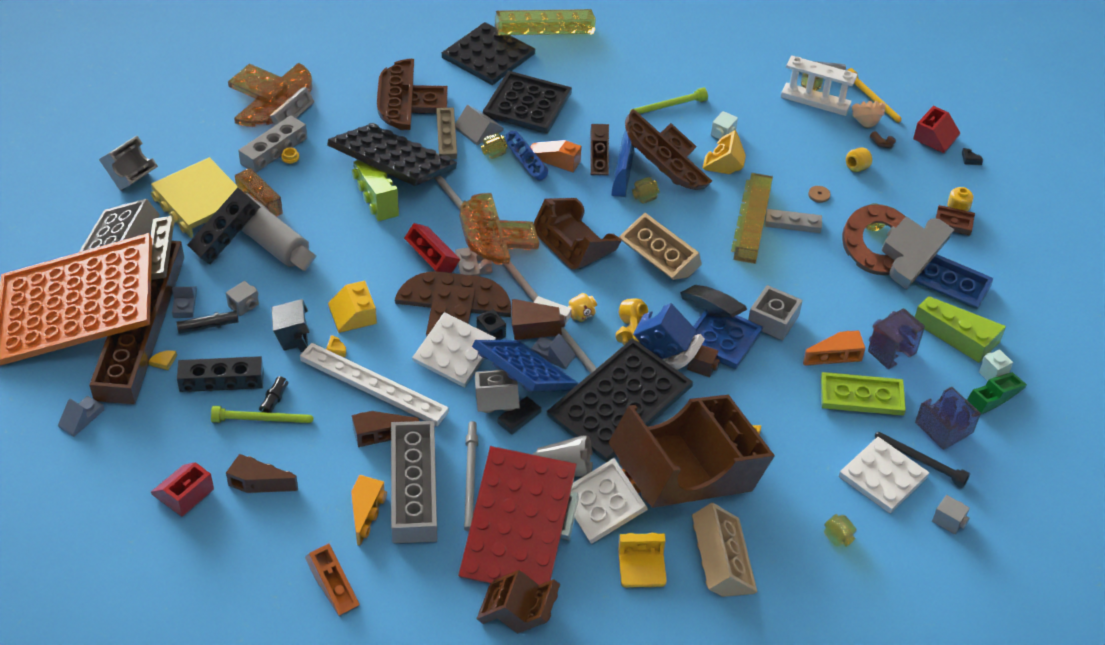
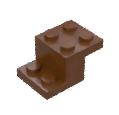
M520 570L500 577L490 583L477 620L485 624L499 619L517 634L545 624L551 617V610L558 597L557 593L560 583L552 579L538 585Z

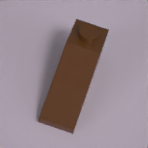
M377 411L361 412L352 415V426L358 447L391 441V422L419 421V418Z

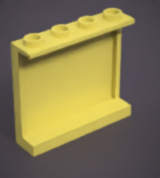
M209 157L151 183V196L155 202L158 201L164 212H168L173 217L174 223H178L181 231L187 233L190 238H193L192 229L206 223L238 186Z

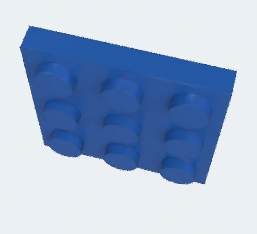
M707 308L693 326L696 329L695 335L701 334L705 338L702 345L719 350L717 359H720V363L737 369L763 330V326L738 315L733 318L709 316Z

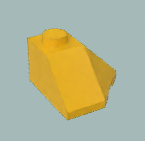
M733 131L717 142L718 146L714 149L713 153L709 151L705 156L704 170L731 174L735 171H740L744 167L746 154L738 133Z

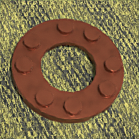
M872 204L859 208L849 217L843 228L842 241L847 255H850L856 262V265L864 271L876 275H890V269L895 260L888 255H880L867 248L863 240V232L868 225L874 223H882L890 228L893 226L896 228L906 216L898 210L885 205Z

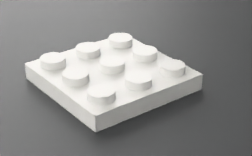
M444 312L412 359L413 362L465 388L485 359L477 354L478 351L472 347L474 341L496 340V338Z
M877 437L840 471L838 477L891 514L928 478L930 472Z
M614 458L573 483L571 493L578 492L579 496L575 519L591 544L648 510Z

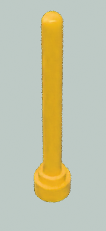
M853 68L847 70L857 74L854 84L872 101L885 103L858 78V73ZM886 104L885 112L895 122H901L902 118Z

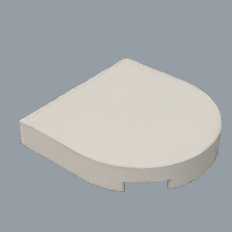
M701 334L695 335L687 351L666 358L664 361L676 370L681 369L695 357L705 338Z

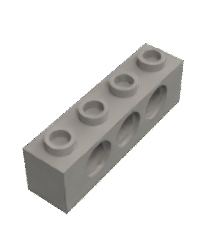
M290 115L238 150L240 164L254 173L258 172L279 158L284 149L293 148L307 139L306 124Z

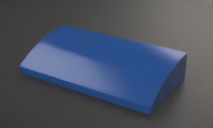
M626 130L621 141L611 196L626 197L635 147L632 146Z
M936 254L914 282L977 309L987 295L993 278Z

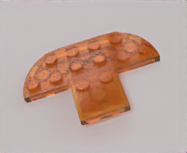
M249 63L228 81L230 88L255 98L251 104L234 117L235 123L249 127H255V124H272L273 121L270 115L303 87H307L309 93L311 92L312 76L309 70L304 65L297 63L280 77Z
M492 193L473 195L470 200H464L461 204L459 217L465 241L470 250L497 265L509 264L510 255L508 249L530 250L539 248V240L533 222L499 220Z

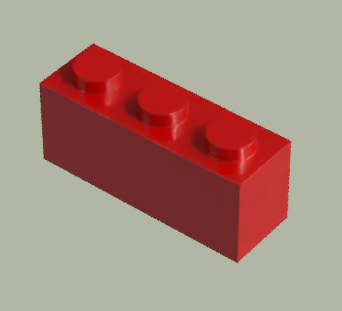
M413 223L404 237L437 272L452 273L461 260L428 226Z

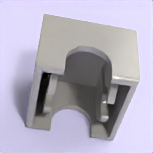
M138 136L133 137L99 159L119 190L126 188L158 167L153 158L148 159L143 155L140 148L143 143Z

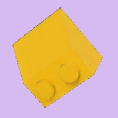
M365 280L345 285L328 302L338 333L377 324L376 307Z

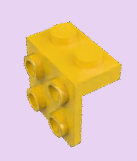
M665 533L620 534L618 554L621 585L623 587H664L666 585L664 562Z

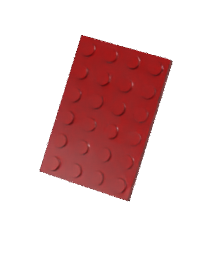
M490 446L458 576L490 584L500 577L520 570L538 585L550 581L577 464Z

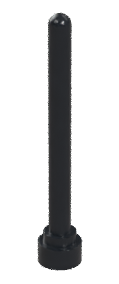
M881 432L875 433V439L879 437L898 451L951 477L955 485L961 488L966 485L970 477L969 472L963 469L954 470Z

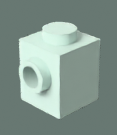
M722 111L712 123L711 136L721 139L725 135L736 131L738 117Z
M1000 349L993 353H987L982 359L983 362L979 373L988 381L989 379L1010 373L1013 361Z

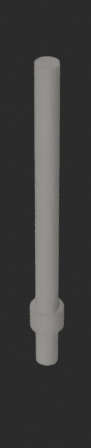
M474 421L468 423V435H466L465 443L467 446L465 531L470 530L474 514L476 447L478 446V435H476L477 423Z

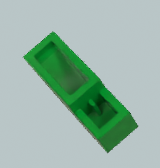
M1013 372L989 379L985 386L973 389L966 402L981 415L1014 397L1027 384Z

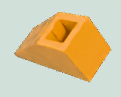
M359 475L351 491L356 539L359 546L363 539L369 536L370 525L372 521L377 519L379 506L384 504L387 497L384 481Z

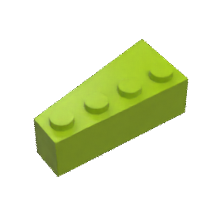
M353 161V179L357 180L359 191H363L364 200L366 203H369L371 214L375 215L377 221L399 216L398 189L396 186H392L393 182L391 179H387V173L362 161Z
M930 296L917 307L913 321L978 363L1001 342L1006 328L1002 324Z

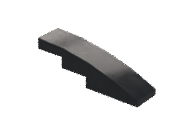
M693 285L680 292L682 299L693 300L695 307L707 308L709 316L733 318L747 310V307L738 300L707 286Z

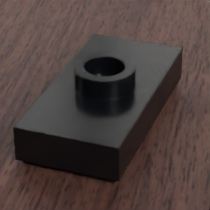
M526 396L519 401V408L503 413L497 418V423L510 434H513L541 413L542 407Z

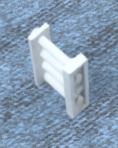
M791 55L786 65V68L792 69L790 83L786 82L781 92V98L846 116L851 106V101L846 99L848 85L853 86L857 74ZM799 72L809 74L806 88L797 86ZM815 76L825 79L823 92L813 90ZM832 81L842 83L839 97L829 95Z

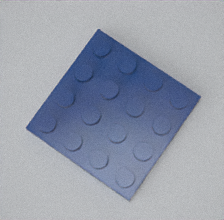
M475 340L472 345L478 351L477 354L492 361L494 367L507 372L509 378L522 383V387L527 391L572 390L578 385L577 381L520 340Z

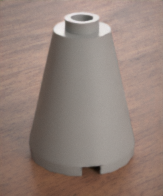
M583 435L539 447L533 453V455L576 463V477L582 478L592 472L593 462H590L592 445L589 436Z

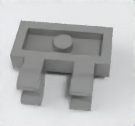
M487 245L480 246L477 250H474V247L455 249V254L461 259L458 263L460 274L480 276V274L493 273L492 261L489 259Z

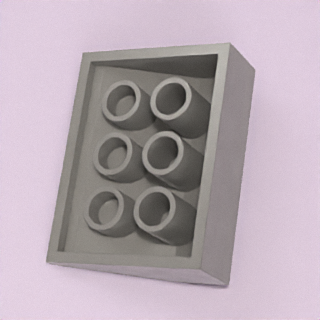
M147 199L106 209L101 214L79 252L150 233L153 219L158 218L160 214Z

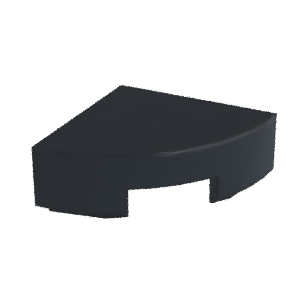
M963 148L964 164L982 165L983 158L980 155H976L971 149Z

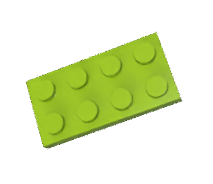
M822 372V408L904 416L906 408L903 379Z

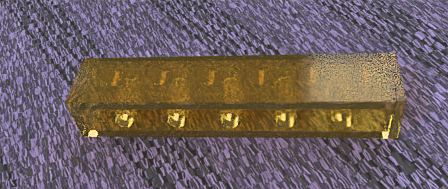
M592 9L496 11L495 28L498 35L594 34L596 23Z
M751 173L750 180L746 179L745 190L748 191L743 193L742 202H745V204L741 203L739 214H742V216H738L737 226L740 228L735 230L734 239H737V241L733 240L731 252H735L733 260L756 264L773 176Z

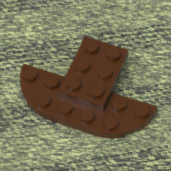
M414 59L399 60L394 62V65L388 69L385 67L380 73L378 80L377 112L385 123L399 130H411L412 113H437V108H447L448 86L413 85Z
M634 109L630 111L625 120V128L633 147L637 148L676 185L694 190L704 189L710 185L712 180L687 158L697 147L672 123L660 133Z
M437 271L424 272L407 280L400 287L395 297V304L431 308L426 337L444 312L467 324L470 322L471 313L482 314L492 309L499 316L511 317V302L506 291L493 280L480 276Z

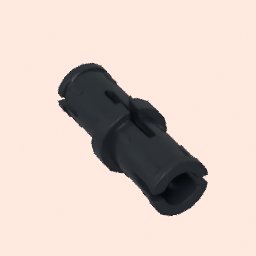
M281 376L276 378L271 389L267 390L266 397L260 405L259 411L272 413L277 402L281 401L282 393L289 384L286 378Z

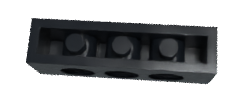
M237 187L187 246L201 259L211 264L256 214L260 206Z
M262 356L178 360L177 383L179 392L263 388L264 367Z

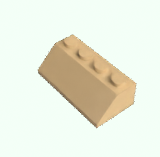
M646 213L640 216L619 236L622 242L672 280L687 278L702 265L698 251Z
M713 502L692 514L693 528L698 540L697 546L701 553V564L705 571L708 589L722 597L757 593L739 518Z

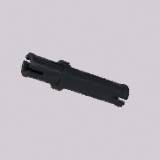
M237 310L220 314L216 312L214 315L176 321L178 333L181 334L211 327L221 328L222 325L239 323Z

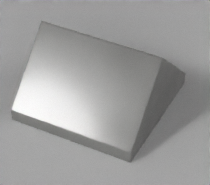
M469 105L465 107L455 123V129L476 145L503 131L502 126L480 110Z

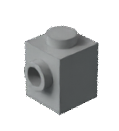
M243 281L226 292L227 304L233 311L237 310V314L241 316L259 305V293L254 286H250L246 281Z
M946 495L937 507L932 522L956 534L960 528L964 529L970 518L967 514L970 507Z

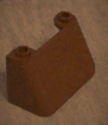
M577 198L544 199L533 223L534 233L569 268L581 269L618 249L622 241L618 236L608 233L603 239H600L581 221L585 209Z

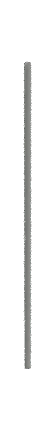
M441 175L435 177L434 179L534 302L538 297L536 292ZM562 327L561 336L587 370L592 373L597 368L566 329Z

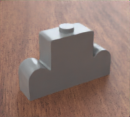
M905 217L896 228L893 226L887 233L888 238L881 249L882 252L895 260L890 269V277L902 287L908 289L950 239L954 229L937 218L930 219L925 228H923L910 218Z

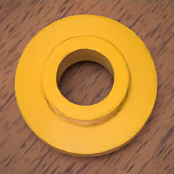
M289 147L283 150L281 159L285 163L293 164L299 160V153L295 148Z

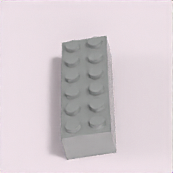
M434 421L391 422V529L393 543L437 542Z

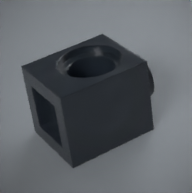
M494 309L477 316V329L495 337L496 340L506 338V323Z

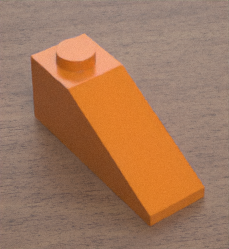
M566 140L533 143L530 146L542 162L570 172H574L581 162L582 146Z
M860 331L839 332L809 347L805 351L803 365L862 361L865 345Z
M330 543L306 555L305 559L316 581L338 616L360 605Z

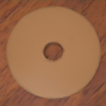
M813 186L809 189L808 196L815 202L823 203L829 200L830 191L823 186Z

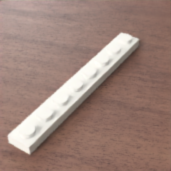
M311 343L300 355V361L425 421H434V425L437 427L449 413V407L314 343Z

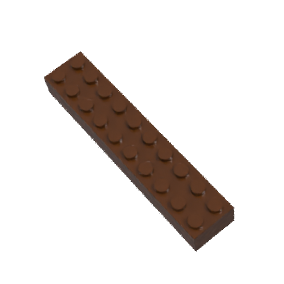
M181 241L171 242L166 278L151 280L150 325L107 336L89 384L94 400L123 404L136 403L149 365V359L152 356L173 294L172 287L176 285L185 258Z

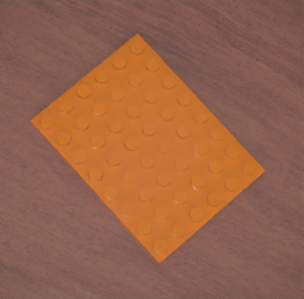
M147 233L1 274L0 366L150 325L151 235Z

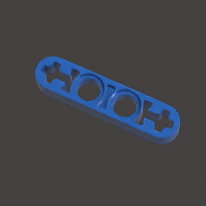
M512 130L508 132L505 136V142L528 172L537 180L546 178L548 168L517 131ZM525 146L524 152L519 153L520 148ZM534 157L533 162L527 164L528 159Z

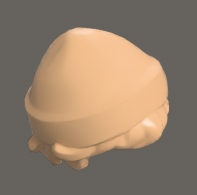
M863 101L861 105L856 103L852 106L853 117L863 127L871 128L884 116L886 104L883 102L879 103L878 101L874 103L868 101L867 104Z

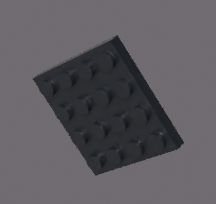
M484 22L441 53L443 59L493 85L502 79L508 71L514 70L533 56L535 48Z
M508 71L483 109V114L491 119L548 134L571 95L572 87Z

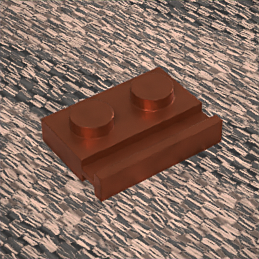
M938 205L937 219L954 229L953 232L971 235L975 213Z

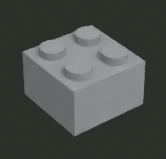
M767 285L751 307L748 320L763 326L762 332L784 340L800 315L803 300Z
M504 370L475 372L478 412L491 413L494 410L512 411L515 408H519L517 381L507 376L508 373Z

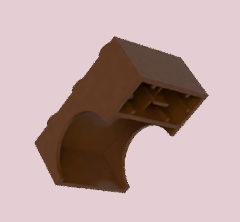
M729 394L689 399L687 404L676 415L663 423L649 427L645 425L636 412L637 406H628L609 441V445L620 460V465L630 474L640 489L642 498L652 508L752 492L775 457Z

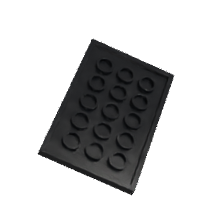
M369 123L366 126L329 138L327 146L413 186L452 171L457 166V162L451 160L449 156L439 155L435 150L424 148L420 143L411 142L406 137L393 134L391 130L382 129L375 123Z
M632 338L548 409L547 416L574 437L589 436L592 451L605 462H608L616 455L609 445V441L628 406H637L636 412L648 427L693 387V381Z

